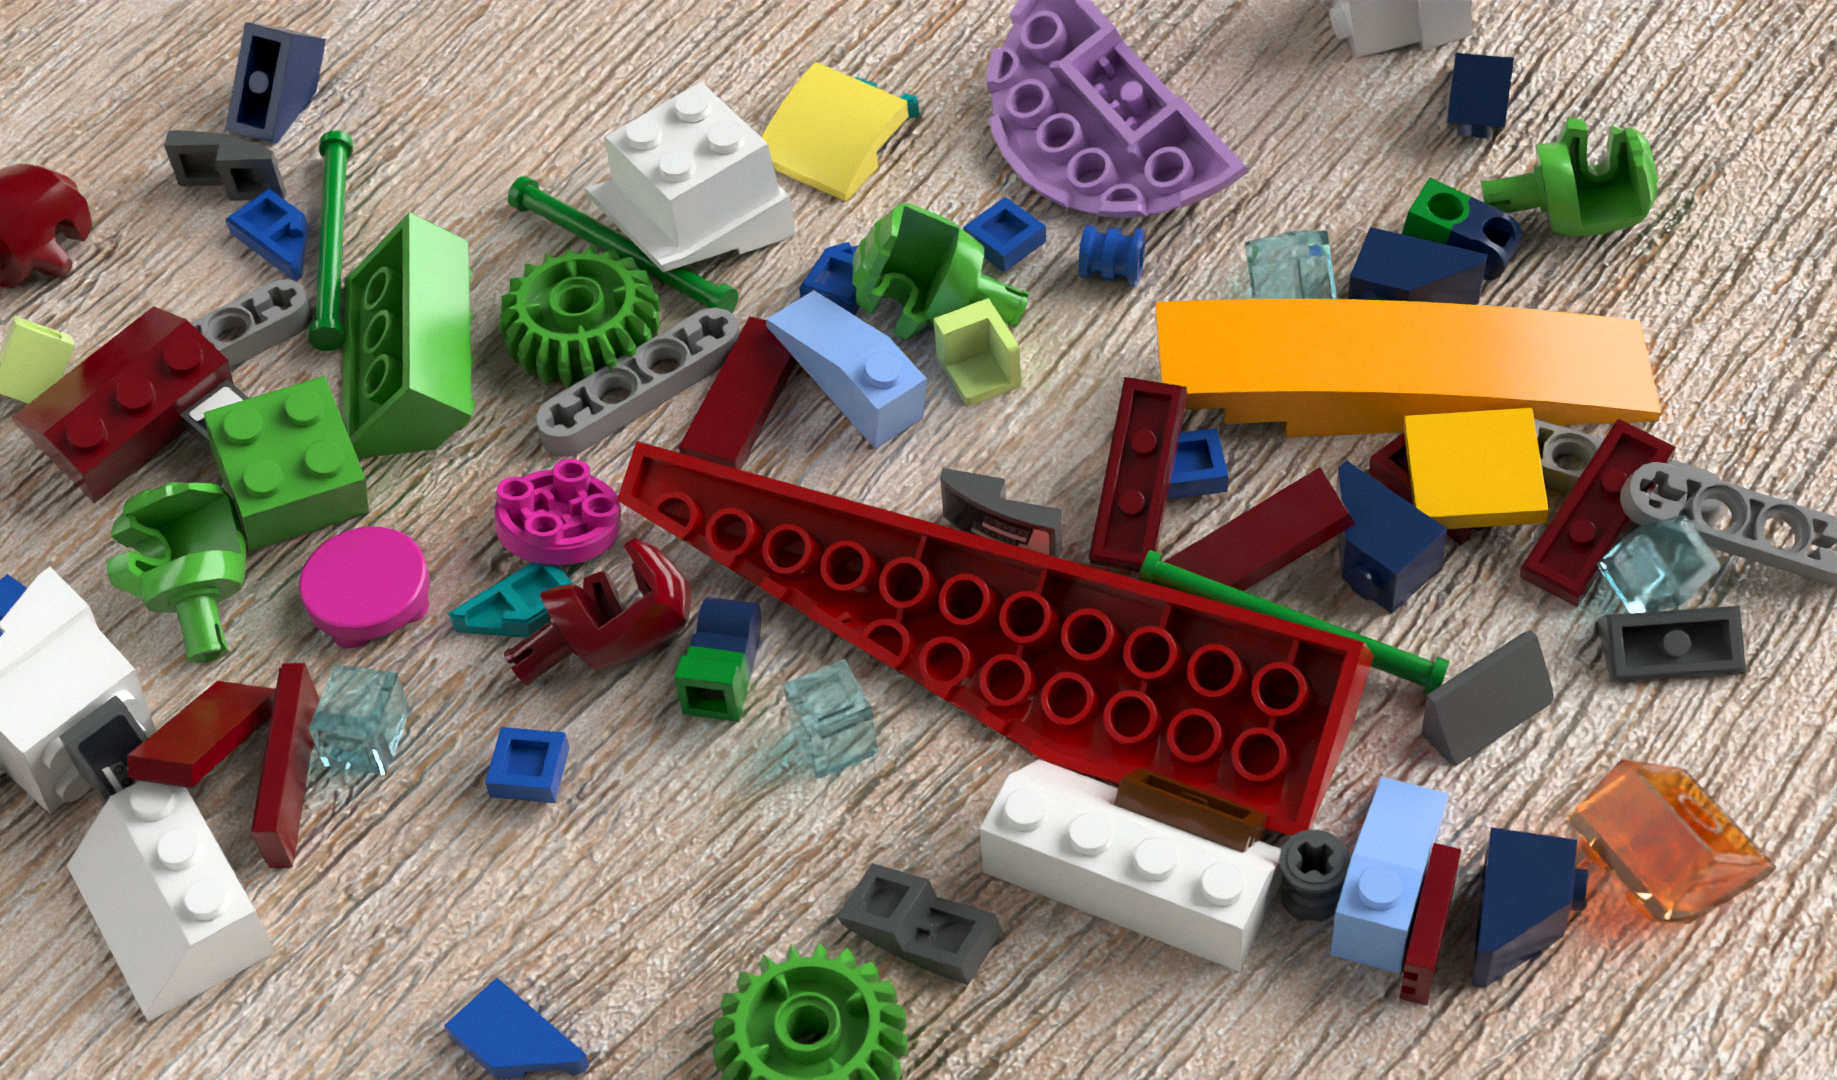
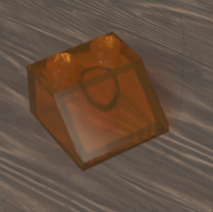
M1621 759L1566 818L1583 837L1579 844L1585 854L1597 865L1606 870H1612L1628 888L1625 892L1628 902L1638 913L1652 922L1691 924L1766 879L1777 868L1690 773L1681 767Z

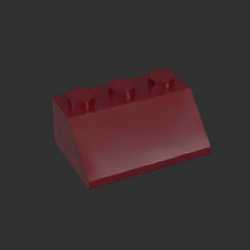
M153 306L15 414L12 420L95 504L185 431L180 418L182 412L225 380L230 381L233 385L234 383L228 359L187 319Z

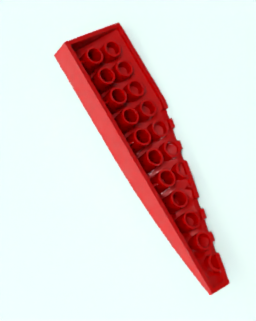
M636 441L617 498L618 502L1044 761L1120 785L1123 777L1139 768H1143L1266 813L1268 816L1264 829L1287 836L1312 829L1355 720L1374 657L1365 642L638 441Z

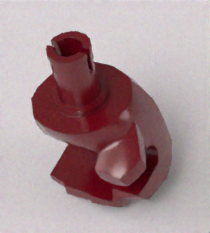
M17 164L0 169L1 287L15 288L35 270L44 275L64 278L73 267L71 258L56 242L55 229L62 232L66 238L85 242L93 223L85 197L78 191L76 183L67 176L31 164Z
M633 538L624 543L623 547L634 562L631 566L638 589L643 595L641 599L626 609L620 601L612 578L605 571L585 577L583 589L575 584H567L540 593V597L549 613L550 621L513 648H508L504 651V657L509 664L515 663L511 669L526 686H530L534 683L535 679L572 653L579 656L588 666L596 671L632 662L652 652L685 629L689 621L691 607L690 583L660 549Z

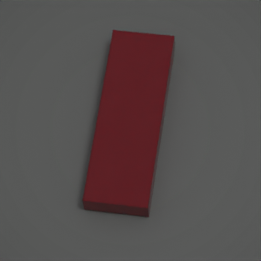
M749 316L680 443V453L741 469L797 362L766 327V320Z
M1124 377L1088 558L1090 564L1140 572L1149 550L1158 551L1188 396L1187 386Z
M1618 418L1521 566L1520 578L1578 608L1633 522L1624 513L1620 503V491L1625 481L1644 464L1651 462L1670 464L1674 458L1676 447ZM1650 482L1640 491L1650 495L1656 483Z
M1319 467L1164 562L1245 591L1355 525V522L1323 470Z
M282 663V668H279L251 828V833L269 868H293L320 704L319 696L305 663Z
M216 681L127 755L128 777L133 778V780L192 788L271 717L276 689Z

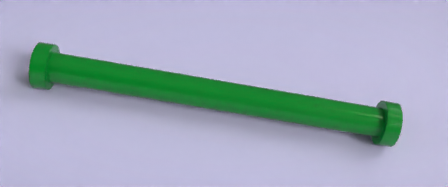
M336 130L324 133L319 140V153L324 158L316 317L315 321L309 326L308 340L313 347L323 351H332L340 348L344 343L345 329L339 322L346 165L347 160L353 153V140L348 134Z
M521 176L511 185L508 192V203L513 208L521 212L529 209L604 251L614 248L621 259L633 257L639 270H646L647 274L694 299L707 308L717 307L726 309L731 313L735 310L739 298L738 291L727 284L717 286L684 267L662 272L630 238L541 191L537 181L527 176Z
M1149 550L1141 567L1138 580L1365 642L1374 655L1371 667L1424 686L1423 694L1426 695L1441 686L1450 660L1437 656L1435 662L1165 563L1162 561L1163 555Z

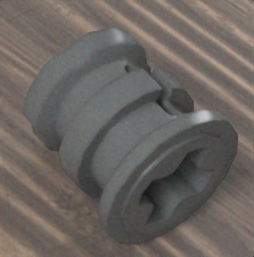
M1315 829L1304 830L1294 834L1283 844L1279 856L1282 881L1281 903L1286 911L1295 918L1320 922L1335 914L1351 861L1349 850L1342 840L1329 832Z

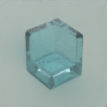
M1291 231L1245 242L1252 299L1337 298L1327 231Z
M1685 515L1637 527L1596 563L1630 613L1654 612L1677 607L1690 598L1722 568Z
M845 659L783 684L792 733L817 779L872 757L878 752L873 709Z
M337 665L333 668L309 726V732L324 766L386 775L410 711L398 674L346 665Z

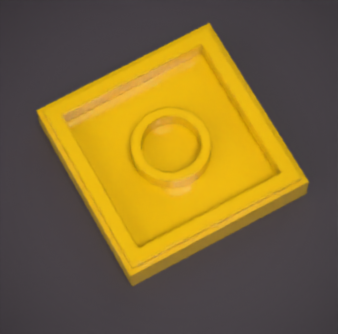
M1532 408L1404 416V436L1413 506L1447 529L1547 523L1549 508Z

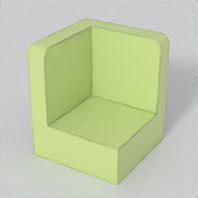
M989 298L934 318L937 360L965 405L971 406L1021 387L1019 345Z
M13 315L0 349V394L29 404L63 377L75 346L72 337Z

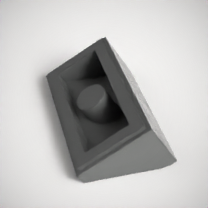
M1740 606L1610 614L1597 618L1598 632L1610 682L1747 672Z
M1531 630L1523 632L1427 694L1421 735L1449 763L1453 765L1462 763L1552 703L1554 698L1553 687L1538 637Z

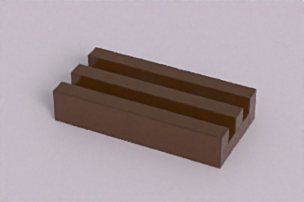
M1139 768L1121 779L1114 801L1116 806L1243 853L1247 851L1248 847L1251 848L1254 842H1258L1261 839L1268 814L1143 768Z

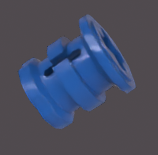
M1086 225L1082 233L1079 249V277L1089 279L1092 273L1102 274L1103 281L1112 282L1116 281L1117 276L1127 277L1130 287H1137L1142 274L1145 255L1144 229L1137 228L1132 236L1123 235L1122 230L1118 228H1109L1107 233L1097 232L1095 226Z

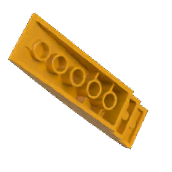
M1225 299L1155 302L1161 383L1187 386L1188 396L1185 410L1223 408L1225 424L1284 422L1286 437L1397 433L1404 432V416L1532 408L1535 419L1555 425L1615 423L1618 418L1625 422L1659 421L1661 415L1641 323L1638 320L1512 307L1389 300Z

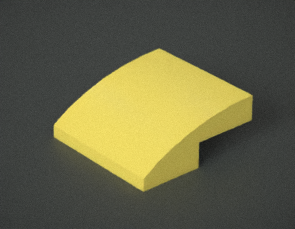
M814 62L783 100L761 138L768 143L774 170L847 202L878 168L877 150L908 118L907 100L818 62Z

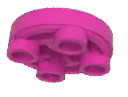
M577 459L562 460L554 465L553 470L539 471L523 477H509L497 485V501L495 504V530L497 537L507 550L522 559L545 565L580 563L595 558L608 550L619 536L621 529V504L617 501L618 496L605 482L591 476L590 467L583 461Z
M361 527L342 532L330 538L311 554L300 575V596L309 618L320 630L331 635L334 642L343 648L359 647L368 639L387 635L406 623L419 621L429 609L427 596L430 587V575L423 553L410 537L390 528Z

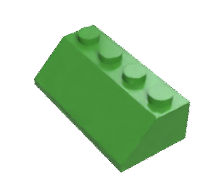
M410 212L344 281L345 337L343 343L342 420L358 459L437 449L456 430L460 431L468 424L474 411V400L471 398L473 355L470 353V326L473 314L469 304V284L472 271L469 268L468 241Z

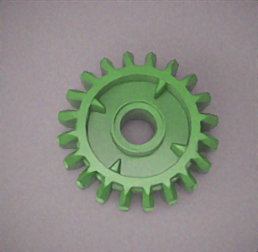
M592 244L584 253H574L569 246L565 255L554 258L545 253L542 265L525 264L523 277L510 279L509 293L501 296V321L499 326L507 351L512 356L514 363H520V367L524 369L527 376L538 374L546 386L561 378V382L568 389L577 380H583L605 366L612 373V368L617 366L618 358L623 355L633 357L637 353V347L658 335L660 327L658 294L654 293L652 280L648 277L647 271L639 270L633 257L621 259L614 248L602 255L597 253Z
M820 942L814 949L812 957L801 958L798 950L790 944L786 952L787 961L776 964L772 959L763 954L759 963L761 975L755 976L740 971L739 978L737 979L739 993H723V999L720 1003L723 1016L714 1019L712 1028L714 1039L717 1043L712 1051L716 1068L723 1072L721 1075L722 1080H899L901 1077V1066L898 1060L905 1059L908 1054L907 1036L903 1034L904 1029L907 1028L905 1010L901 1008L900 1004H897L896 989L890 980L880 982L879 971L872 961L856 968L855 956L851 954L848 947L834 960H830L827 949ZM808 1033L825 1035L822 1040L814 1044L804 1045L796 1042L798 1038Z

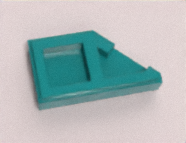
M531 562L447 614L451 626L457 633L527 638L550 621L549 613L540 597V593L554 587L574 583L558 565Z

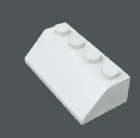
M1040 759L1009 774L980 827L983 873L1238 972L1241 971L1282 882L1279 864L1280 848L1258 841L1254 842V845L1251 848L1248 847L1247 851L1243 853L1114 805L1118 788Z

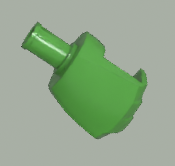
M1568 118L1556 142L1536 144L1538 165L1533 166L1534 172L1491 181L1484 180L1481 181L1484 203L1505 213L1540 207L1541 213L1546 212L1551 232L1565 236H1594L1641 223L1653 206L1658 192L1657 182L1659 179L1649 142L1640 131L1634 128L1621 129L1610 126L1606 144L1607 156L1602 163L1591 165L1587 161L1588 132L1586 123L1583 119Z
M909 203L898 205L888 215L882 217L873 225L868 235L860 241L852 261V283L856 287V303L867 313L872 314L883 298H892L900 302L903 311L893 333L906 340L916 337L928 327L934 325V318L987 298L990 299L1004 323L1011 327H1016L1025 311L1029 292L1006 285L982 274L983 245L954 222Z
M171 482L156 489H147L137 493L125 502L123 513L113 523L111 537L123 546L131 547L139 553L127 551L108 560L107 573L110 582L116 588L141 598L149 611L157 613L177 612L184 638L186 658L189 663L194 661L195 663H204L226 656L229 653L224 632L222 631L217 603L241 590L246 568L245 541L234 500L223 488L213 483Z

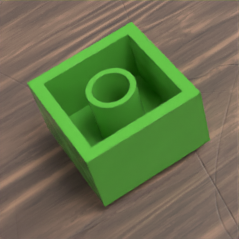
M325 376L203 412L210 448L226 491L234 500L243 536L249 551L369 513L366 478Z

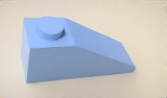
M815 290L766 319V327L874 449L923 419L927 378L890 337Z
M1381 776L1354 848L1335 912L1331 956L1400 974L1417 914L1432 846L1437 841L1449 793Z

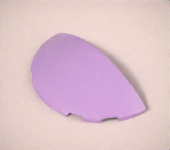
M1019 0L1011 10L1010 18L1013 26L1005 39L1003 47L1001 49L993 48L988 65L986 85L992 94L993 113L992 117H988L994 139L1006 161L1030 188L1044 198L1062 207L1097 214L1101 217H1144L1149 214L1192 205L1225 189L1249 172L1245 164L1182 97L1178 96L1176 98L1122 40L1116 27L1090 0Z

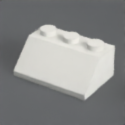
M139 781L109 797L68 862L67 867L144 1016L150 1022L276 952L253 905L186 787Z

